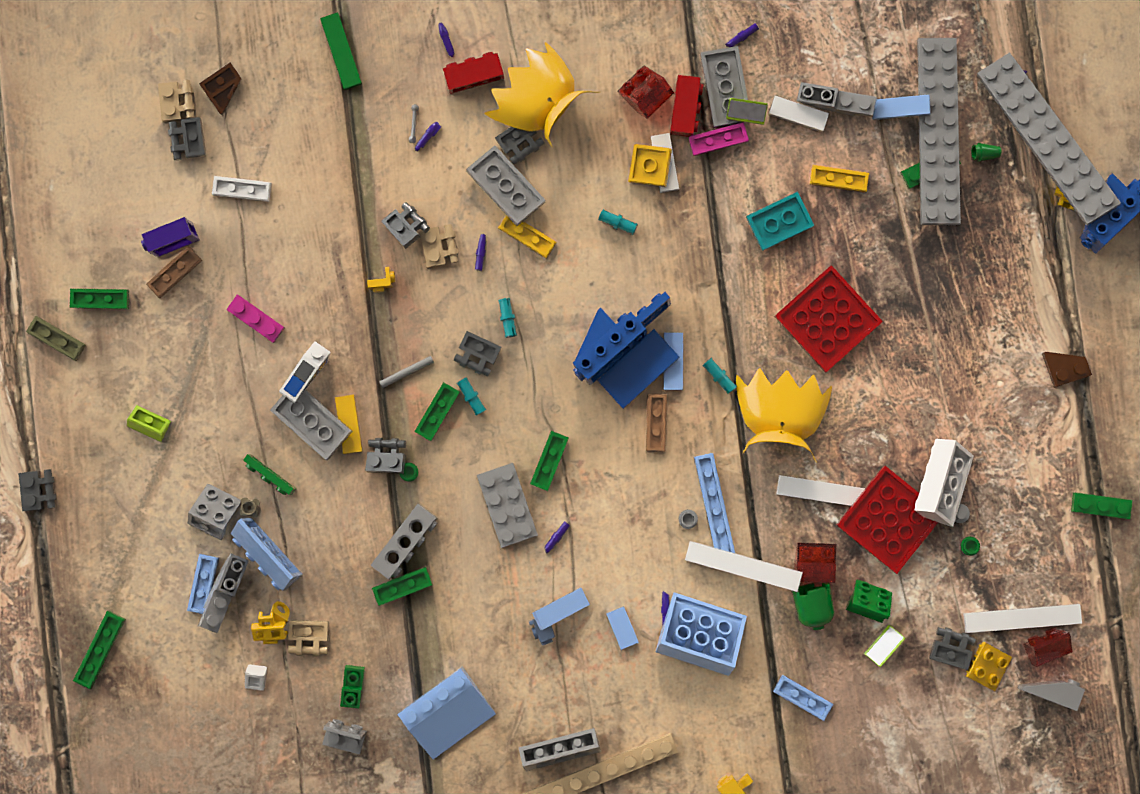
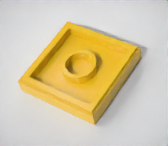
M634 144L628 182L666 187L672 149Z

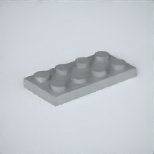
M738 46L701 52L700 57L713 127L717 128L743 123L726 119L730 98L748 100Z
M493 146L466 169V172L516 226L521 224L546 201L496 146Z
M307 390L303 392L295 403L283 395L270 410L325 460H329L353 432Z
M510 463L478 474L477 478L501 548L538 536L514 464Z

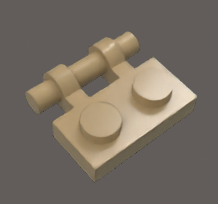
M183 80V88L179 89L177 81L158 84L162 122L182 120V113L185 112L187 119L194 118L195 104L192 101V94L194 93L190 80ZM180 96L185 98L184 105L180 103Z
M452 224L444 225L445 233L440 234L439 227L430 228L426 233L420 230L427 268L446 265L445 257L449 256L451 263L459 262V251L455 245L454 238L456 235L452 229ZM443 240H447L448 250L443 251Z
M289 620L288 640H296V646L289 645L288 653H296V655L300 656L303 654H313V656L328 654V647L320 646V641H328L329 621ZM303 641H313V646H303Z

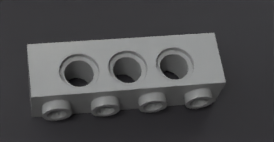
M417 504L372 562L371 566L387 579H391L392 576L396 578L402 570L400 568L404 561L407 563L414 555L412 550L415 546L420 547L426 538L423 537L427 531L431 532L437 525L435 520L438 517L421 504ZM416 521L420 522L423 526L422 531L419 533L415 532L412 528ZM403 537H408L411 541L408 548H404L401 545ZM392 552L397 553L399 556L397 563H392L389 560V555Z
M593 728L519 747L523 768L526 771L599 753L601 749L597 733Z

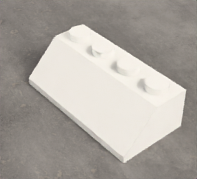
M935 439L929 463L926 466L924 480L921 483V490L915 503V511L920 515L951 527L954 526L974 457L956 440Z

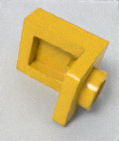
M385 267L386 278L367 280L368 288L373 290L374 293L384 292L385 288H393L392 283H395V273L391 271L390 267Z

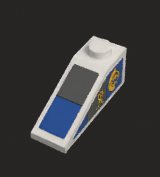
M314 342L296 365L279 393L295 403L327 364L331 352L317 342Z

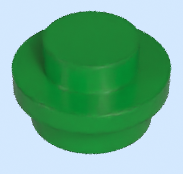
M405 463L404 474L399 475L404 481L411 482L418 477L419 471L415 464Z
M968 536L961 541L960 548L965 555L973 556L979 552L980 543L975 537Z

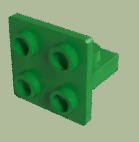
M857 579L854 584V591L846 605V610L883 623L884 619H889L892 592Z

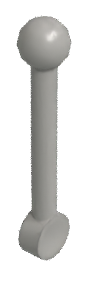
M417 104L411 107L413 117L411 136L409 137L410 143L416 142V114L419 110Z

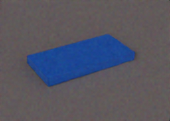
M653 329L597 381L624 409L680 357Z

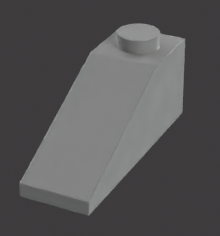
M1071 679L1068 682L1058 680L1019 684L1017 687L1020 690L1078 711L1085 689L1079 687L1080 683Z

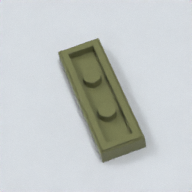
M38 316L34 317L26 331L74 361L78 360L86 344Z

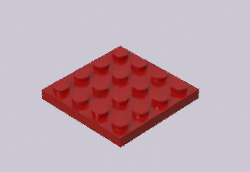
M832 265L774 316L825 373L883 322Z
M884 465L836 526L891 571L898 574L938 522L925 518L915 511V503L919 492Z

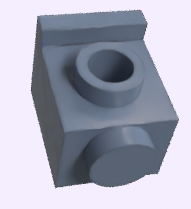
M535 619L529 620V624H534L535 626L532 628L535 639L539 638L542 645L553 642L552 638L555 637L552 625L540 630Z

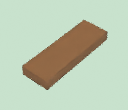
M187 246L146 285L158 298H161L194 269L202 259L190 246Z
M647 394L646 451L665 452L667 394Z

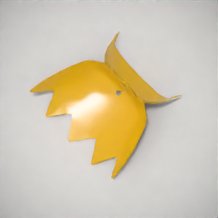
M545 42L547 53L526 49L530 67L508 68L512 88L491 89L499 109L487 111L484 114L495 121L525 131L544 129L545 138L553 147L549 139L551 128L569 107L571 101L582 93L600 92H574V78L557 52Z
M761 368L757 370L748 386L736 375L738 401L744 421L748 428L756 434L748 441L743 453L749 445L758 442L788 443L804 447L812 453L804 439L814 434L819 427L830 401L832 386L822 395L816 377L812 375L799 388L787 370L773 385L767 380Z

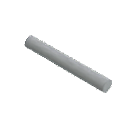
M429 356L379 382L382 388L434 363V361Z

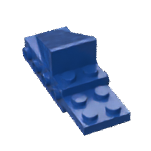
M1113 173L1105 180L1121 204L1088 226L1085 225L1080 237L1084 247L1091 249L1096 254L1140 213V179H1134L1127 187Z
M666 292L662 295L658 293L651 300L653 303L648 307H642L637 312V317L632 312L624 313L618 318L617 324L600 307L573 362L575 375L581 381L585 379L591 386L647 335L645 327L671 305L670 296Z

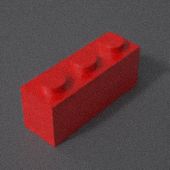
M488 52L483 54V57L477 59L470 57L465 59L463 63L457 64L453 62L447 64L443 68L450 94L505 79L498 53Z
M677 76L670 135L690 137L693 136L694 132H697L699 121H695L696 114H700L701 102H698V95H702L703 84L700 83L701 77Z

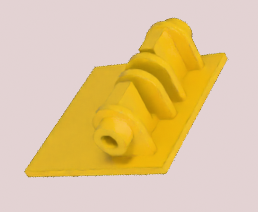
M982 642L981 645L979 644L976 652L978 655H974L975 661L971 660L973 665L970 664L968 670H966V677L996 691L1012 657L986 642Z

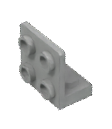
M207 484L190 509L187 524L222 540L226 533V526L241 504V500Z
M333 719V721H329L324 725L323 730H326L322 745L360 755L367 731L362 730V726L352 724L350 727L344 725V722L341 720Z

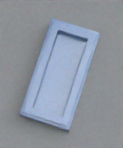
M624 606L606 613L621 650L639 643Z

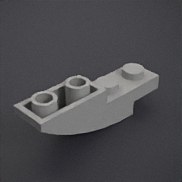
M803 82L800 84L797 102L812 107L851 116L856 114L873 117L877 97L844 92L839 91L838 88Z
M230 553L203 607L205 610L198 624L199 627L218 633L231 598L236 594L249 560Z

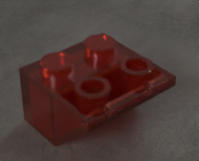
M645 65L638 69L617 91L637 113L646 119L674 94L665 78Z
M797 542L794 570L803 572L800 582L836 583L837 544Z
M1052 628L1045 631L1046 634L1043 636L1035 635L1027 639L1028 642L1023 643L1031 664L1038 667L1072 653L1070 633L1062 629Z

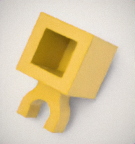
M748 773L738 781L732 775L729 777L726 775L718 781L719 784L716 787L721 794H746L743 789L753 783V780Z

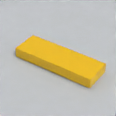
M812 165L809 185L866 193L869 173Z
M507 215L498 227V229L546 259L557 243L524 221L516 226Z
M355 395L335 397L338 419L353 431L342 443L343 454L362 452Z

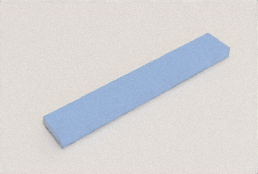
M710 453L696 456L694 460L714 548L735 553L714 455Z

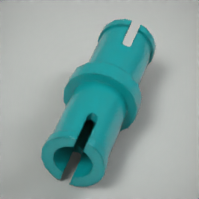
M604 209L601 211L598 219L614 226L613 228L616 230L619 228L634 235L638 223L629 221L620 214L617 216Z
M510 298L499 299L500 321L503 322L505 338H508V336L509 338L517 336L514 324L515 314L512 313Z
M712 357L702 365L712 375L713 381H717L727 394L737 387L726 375V371L722 370Z
M467 377L456 383L465 396L464 400L468 401L476 416L486 410L477 396L478 392L474 391Z

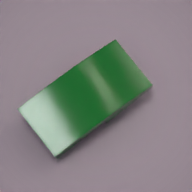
M345 666L340 707L360 708L365 667Z

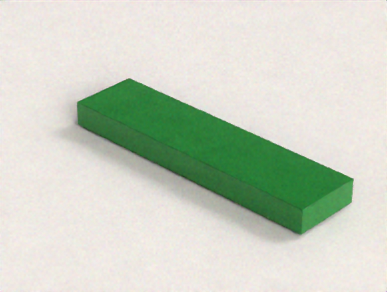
M338 12L320 18L344 90L362 85Z
M111 611L106 612L73 682L92 689L126 620L125 618Z

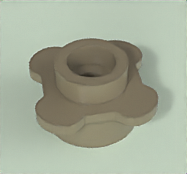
M242 498L239 514L241 516L249 515L252 518L257 517V508L260 505L259 500Z

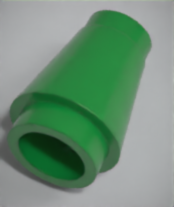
M977 143L971 149V157L977 162L1000 158L1002 153L1000 146Z

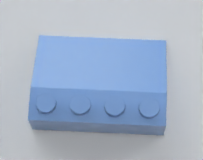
M240 518L231 532V535L234 537L232 539L238 547L242 546L247 551L245 555L252 562L255 560L258 563L260 572L272 579L271 583L277 590H286L303 575L252 518Z
M674 592L655 652L729 676L736 665L747 616Z
M462 666L401 710L397 715L430 757L435 759L496 713Z

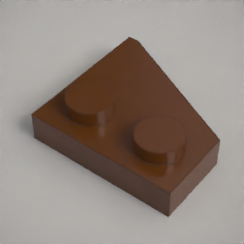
M230 62L199 84L221 115L224 113L242 78Z
M1053 352L1042 353L1054 388L1092 375L1086 357Z

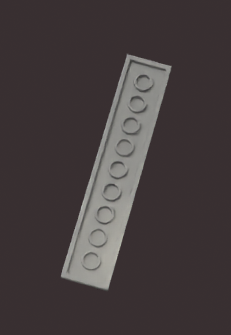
M918 38V95H930L931 115L919 116L921 225H960L957 38Z
M1011 53L1006 54L977 73V77L1086 226L1120 206L1121 202Z

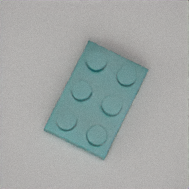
M798 192L746 216L762 251L815 226Z

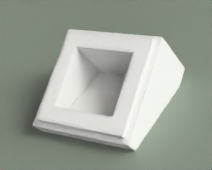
M248 665L245 672V688L264 691L267 667Z

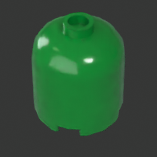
M822 582V586H815L814 583L799 586L798 592L792 590L797 616L802 625L813 627V630H821L825 628L824 625L832 621L834 606L831 587L828 582Z

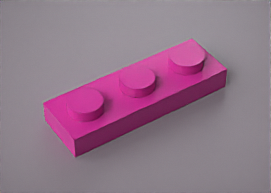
M744 122L688 137L693 156L749 141Z
M238 294L226 309L273 343L285 328Z

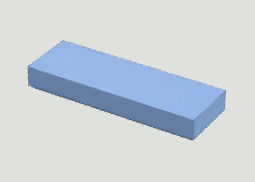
M930 95L877 99L872 119L931 115Z
M664 332V340L680 358L664 372L663 390H683V333Z
M199 554L187 611L203 614L205 610L203 607L214 584L219 557Z
M579 588L534 611L532 614L539 629L543 630L590 604L582 588Z
M784 675L780 677L773 690L774 693L823 721L833 706L831 702Z

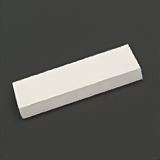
M775 96L768 115L823 132L829 113Z
M670 133L651 136L652 146L672 149ZM673 150L667 186H659L660 193L679 190Z
M214 176L212 195L269 202L272 183Z

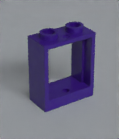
M185 217L141 234L143 237L141 243L144 250L156 257L200 241L194 224Z

